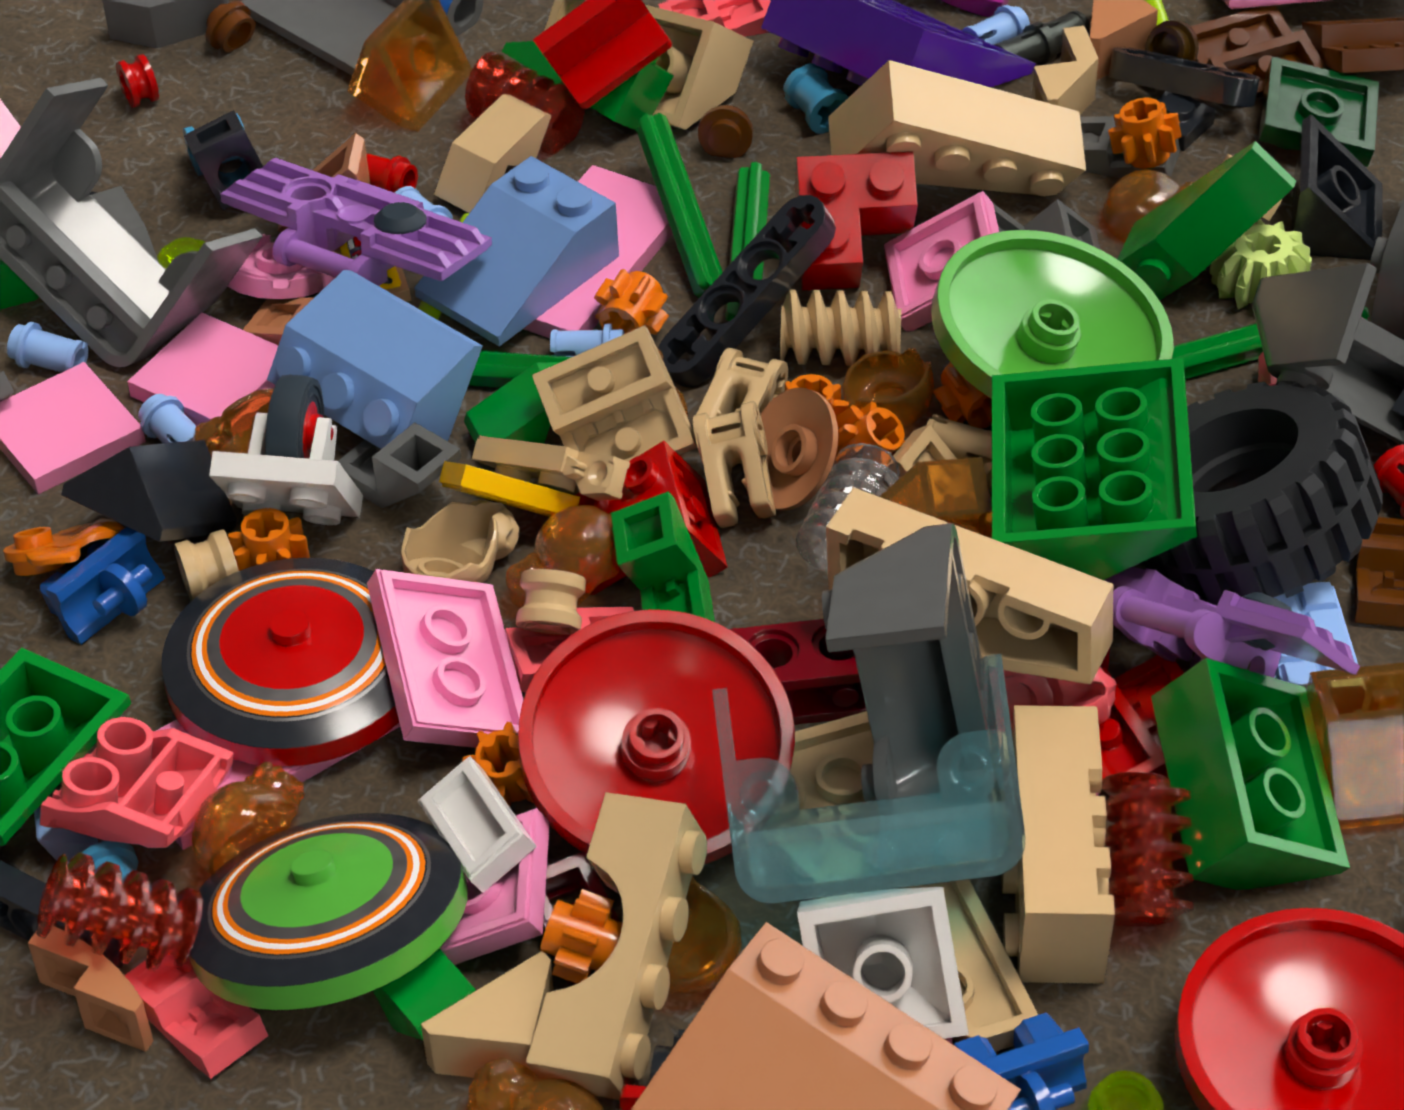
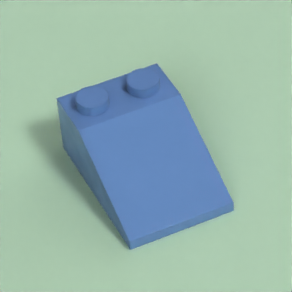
M530 156L492 183L463 221L465 224L476 227L481 234L492 237V246L443 281L423 276L414 287L415 296L497 346H501L619 257L616 203Z

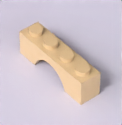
M605 793L586 858L605 885L621 896L623 904L622 930L613 952L594 974L578 984L561 990L547 992L545 995L526 1063L546 1086L620 1100L622 1087L624 1085H634L635 1079H641L647 1070L651 1052L650 1039L647 1036L654 1010H660L668 996L670 974L667 963L673 942H679L686 931L689 914L686 895L692 874L698 875L701 872L707 852L706 835L686 804Z

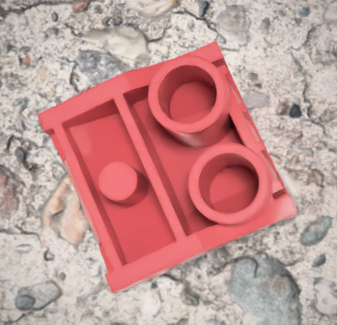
M120 717L111 719L99 728L97 747L91 754L87 753L84 758L70 762L65 767L62 775V788L59 791L55 790L52 797H47L41 804L40 825L51 828H64L105 841L137 844L147 848L168 847L186 831L216 793L232 766L234 752L174 728L152 731L147 724L134 718Z

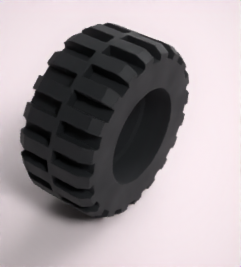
M1280 381L1275 386L1259 382L1248 384L1247 389L1233 392L1231 389L1214 394V399L1202 404L1196 401L1187 406L1197 537L1143 561L1146 568L1156 570L1170 581L1198 594L1200 600L1217 606L1224 590L1234 592L1240 597L1253 592L1263 593L1271 597L1285 594L1286 598L1303 592L1304 585L1316 579L1322 582L1336 572L1337 564L1342 560L1349 562L1360 551L1362 539H1369L1375 528L1382 507L1383 494L1356 417L1342 399L1312 384L1303 387L1296 381Z

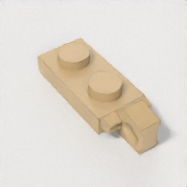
M486 436L477 438L472 460L495 468V473L526 482H531V478H537L538 485L564 493H574L577 484L582 495L597 501L622 498L623 493L621 491L627 469L630 466V462L615 456L579 452L566 446Z

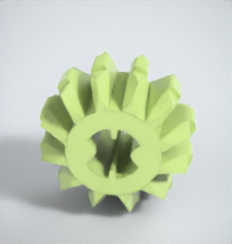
M1259 219L1210 264L1211 283L1217 285L1220 299L1235 297L1239 310L1248 305V303L1253 302L1261 278L1310 271L1312 262L1310 247L1302 243V232H1285L1283 221L1274 225H1267Z

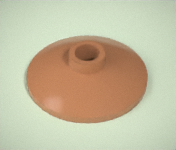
M793 388L782 392L769 402L760 414L767 440L768 454L766 458L776 510L787 511L798 508L814 497L825 483L835 460L838 446V426L835 413L824 396L807 388Z

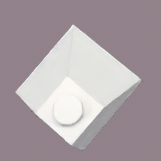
M943 887L867 890L801 901L799 903L797 916L802 944L805 948L943 1039L969 1035Z

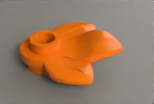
M102 518L93 523L82 524L59 531L53 535L50 527H36L23 530L13 535L14 544L3 549L6 562L13 564L15 575L29 576L46 573L64 566L65 563L77 561L81 555L80 548L90 542L113 538L125 527L112 519Z

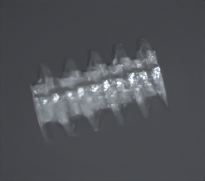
M865 443L851 444L838 452L825 483L822 484L807 514V518H805L796 536V547L801 557L818 571L828 575L826 526L853 487L900 504L903 500L905 492L903 483L899 479V464L891 452L876 445Z

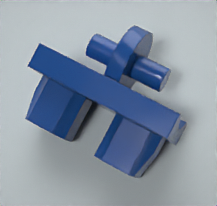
M126 527L113 538L97 540L88 547L86 558L67 573H54L40 584V591L50 612L59 618L68 638L78 644H82L122 612L129 616H135L147 606L145 594L163 581L165 576L148 551L146 536Z
M1046 1012L1022 1020L1014 1029V1047L1016 1048L1014 1050L997 1055L989 1040L979 1035L954 1044V1046L1021 1089L1009 1110H1057L1074 1104V1092L1087 1088L1083 1062L1085 1053L1089 1052L1087 1039L1080 1028L1063 1032Z

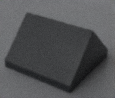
M1310 115L1302 120L1294 173L1296 184L1293 188L1292 231L1302 232V243L1310 247V255L1371 260L1378 236L1382 237L1383 184L1314 116Z
M205 440L128 447L64 483L61 496L159 542L210 535V533L222 529L225 532H231L237 522L227 495L209 476L212 457Z

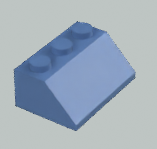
M343 270L285 325L267 380L276 385V382L282 375L290 374L304 375L317 379L322 389L324 415L380 449L385 447L414 422L448 441L482 345L351 270Z

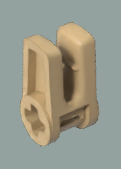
M725 349L697 414L707 413L710 418L740 411L743 403L751 401L756 402L761 414L773 398L785 391V382L788 380L787 363L772 359L768 364L744 358L740 350Z
M756 402L743 403L740 411L710 418L707 413L694 415L693 428L696 444L704 465L711 508L717 524L721 528L733 526L738 522L737 506L740 503L734 495L731 472L732 468L739 463L743 466L745 476L742 479V483L748 491L749 502L755 514L759 518L776 516L766 458L768 454L767 440Z

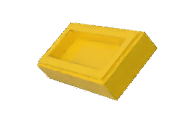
M444 461L439 483H442V487L565 520L575 518L580 497L454 462Z

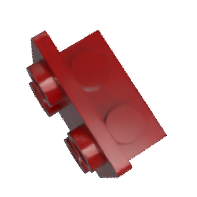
M664 440L629 461L630 466L626 472L621 499L597 501L582 495L580 492L575 495L580 497L575 518H570V520L566 521L578 575L586 579L585 592L589 595H595L627 576L617 564L611 513L668 491L675 498L707 577H713L728 568L705 480Z

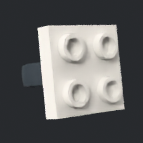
M291 374L282 375L279 378L271 395L268 413H256L248 454L213 451L209 476L238 508H242V514L245 516L258 509L274 508L285 512L303 513V519L311 523L337 525L340 524L341 516L359 517L361 513L363 494L338 461H334L337 426L332 425L331 418H324L322 389L319 381L315 378Z

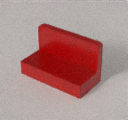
M586 0L533 39L582 109L592 106L672 47L671 40L642 0Z

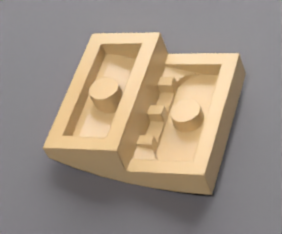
M645 325L532 375L552 429L560 435L563 446L579 452L615 456L627 462L663 440L679 455L698 448L695 434L675 386Z

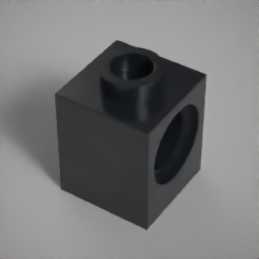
M232 110L184 135L192 155L222 210L231 207L221 202L220 193L227 190L239 179L243 180L252 171L263 167L235 111ZM241 157L244 159L242 165L233 172L223 173L218 171L220 164L227 158Z

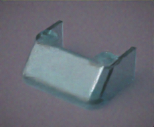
M1002 654L987 655L979 659L988 730L958 734L947 741L942 747L936 766L939 793L800 810L795 779L784 765L768 758L737 761L727 688L712 690L734 869L737 881L743 891L751 898L763 903H781L997 876L1012 869L1023 855L1026 838Z

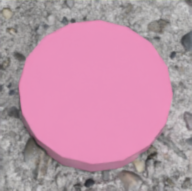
M262 234L263 237L231 280L228 287L240 294L256 298L290 299L319 293L335 277L300 264L289 267L277 263L273 257L275 242L271 243L270 235Z

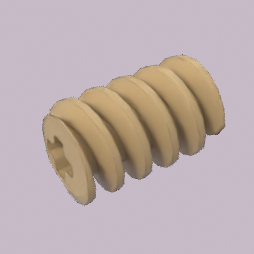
M790 289L781 310V361H784L789 348H793L798 364L806 365L812 349L817 348L822 365H830L836 349H841L845 364L847 366H854L860 349H864L870 366H878L884 350H888L893 365L900 367L901 309H897L891 291L883 293L878 308H873L868 291H860L854 308H849L846 296L842 290L836 291L830 307H825L820 290L812 291L806 307L801 306L796 290Z

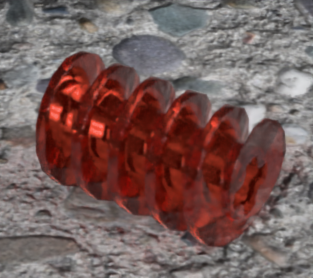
M495 51L485 53L476 62L470 72L465 90L466 107L472 117L477 119L499 97L507 94L552 115L539 149L540 151L554 155L576 138L583 123L585 109H582L578 102L573 100V95L566 85L561 83L555 85L553 79L544 75L538 76L535 70L528 67L522 68L520 63L514 60H505L502 54Z
M1121 772L1103 778L1102 790L1113 796L1105 801L1106 820L1114 823L1105 830V846L1116 851L1110 853V877L1117 879L1109 882V895H1113L1114 906L1118 907L1114 909L1113 925L1156 926L1174 921V917L1192 912L1194 910V902L1174 897L1173 889L1192 884L1193 874L1172 868V861L1192 855V846L1172 841V833L1191 828V818L1171 813V806L1191 799V791L1171 786L1168 778L1155 773Z
M81 852L72 856L67 862V856L64 853L54 864L41 896L37 918V935L46 938L56 923L61 921L65 923L64 943L68 946L73 947L87 929L92 931L93 954L101 955L111 940L115 938L120 940L119 961L128 964L141 946L146 948L145 969L155 973L167 955L173 957L174 968L179 969L185 963L194 944L202 916L203 898L200 891L189 887L176 894L174 884L161 878L149 886L147 875L137 870H132L122 878L120 866L109 861L102 863L95 870L92 856Z

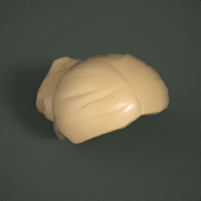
M474 500L470 503L451 502L433 515L423 526L416 529L406 528L400 549L404 572L484 583L492 572L495 560L506 557L514 550L519 538L520 528L513 514L500 502Z

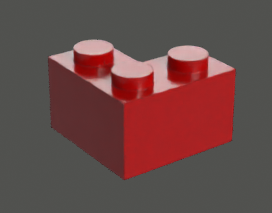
M913 151L797 157L795 197L800 195L817 197L833 217L836 226L834 238L828 247L801 275L802 291L860 288L863 267L861 235L900 234L914 228L918 204ZM803 222L799 227L809 229L813 224Z

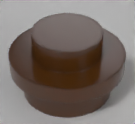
M240 1L217 6L210 13L206 22V41L213 48H222L228 53L246 44L255 30V21L251 18L250 9Z
M731 105L717 106L710 109L704 114L698 127L699 142L702 148L711 156L738 158L747 152L754 135L753 125L749 117L741 109Z

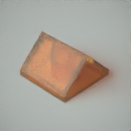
M404 0L364 41L347 92L398 126L419 132L473 73L440 1Z

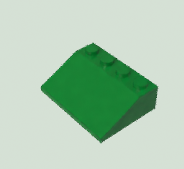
M1183 358L992 375V539L1105 580L1197 537Z

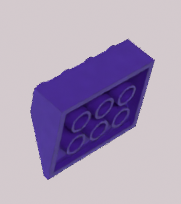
M771 0L761 26L762 29L781 37L778 47L803 57H808L809 53L813 52L815 53L812 59L813 64L840 74L846 68L849 70L846 79L860 86L888 60L986 87H993L1032 74L1036 64L894 0Z

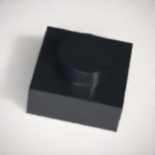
M1165 91L1156 99L1160 103H1165L1167 114H1178L1182 137L1178 138L1181 151H1185L1214 124L1216 109L1189 96Z

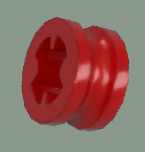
M144 54L135 56V61L132 64L126 63L125 60L116 62V72L122 92L132 108L140 106V101L143 98H147L151 102L159 100L157 81L152 67Z

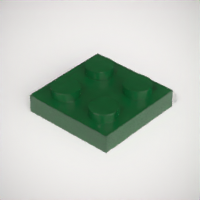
M1272 56L1265 76L1259 141L1273 144L1285 150H1298L1302 120L1312 115L1365 167H1368L1375 151L1379 82Z

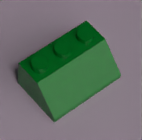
M22 647L0 670V847L8 842L61 783L65 767L70 762L83 758L96 744L97 733L101 725L111 719L119 718L131 705L128 694Z
M1205 658L1151 696L1190 879L1234 890H1244L1337 875L1350 868L1304 686Z

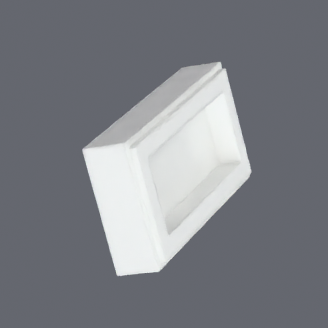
M471 756L466 758L418 800V803L439 835L449 843L461 861L462 869L468 879L482 893L537 847L484 769Z

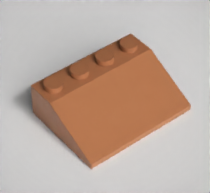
M766 922L728 968L631 1110H1009L1021 1089Z

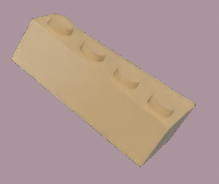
M890 60L828 116L831 155L913 151L916 184L1051 196L1061 192L1067 185L1086 171L1079 111Z
M853 487L826 526L829 590L833 589L834 576L839 572L924 526L948 524V522ZM955 525L983 666L1091 685L1113 642L1114 584Z
M1014 705L1012 732H999L998 743L999 774L1012 775V791H1001L1000 832L1013 833L1014 851H1002V894H1015V913H1004L1003 946L1008 956L1017 957V974L1021 982L1104 984L1115 910L1113 895H1109L1111 862L1109 847H1105L1107 817L1105 796H1096V793H1101L1103 771L1097 706Z

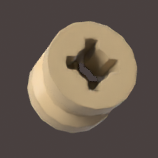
M224 529L210 533L204 542L193 544L185 540L174 544L178 567L190 601L211 585L239 571L230 541Z
M550 569L524 570L521 573L520 586L526 594L524 606L517 611L516 625L518 627L547 634H574L581 629L582 618L576 610L578 598L585 593L586 579L584 577L566 571Z

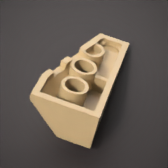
M554 0L545 30L586 0ZM645 5L672 42V47L660 55L656 65L670 72L674 77L653 115L661 113L666 116L670 126L686 130L700 120L707 111L719 106L736 93L753 41L715 22Z

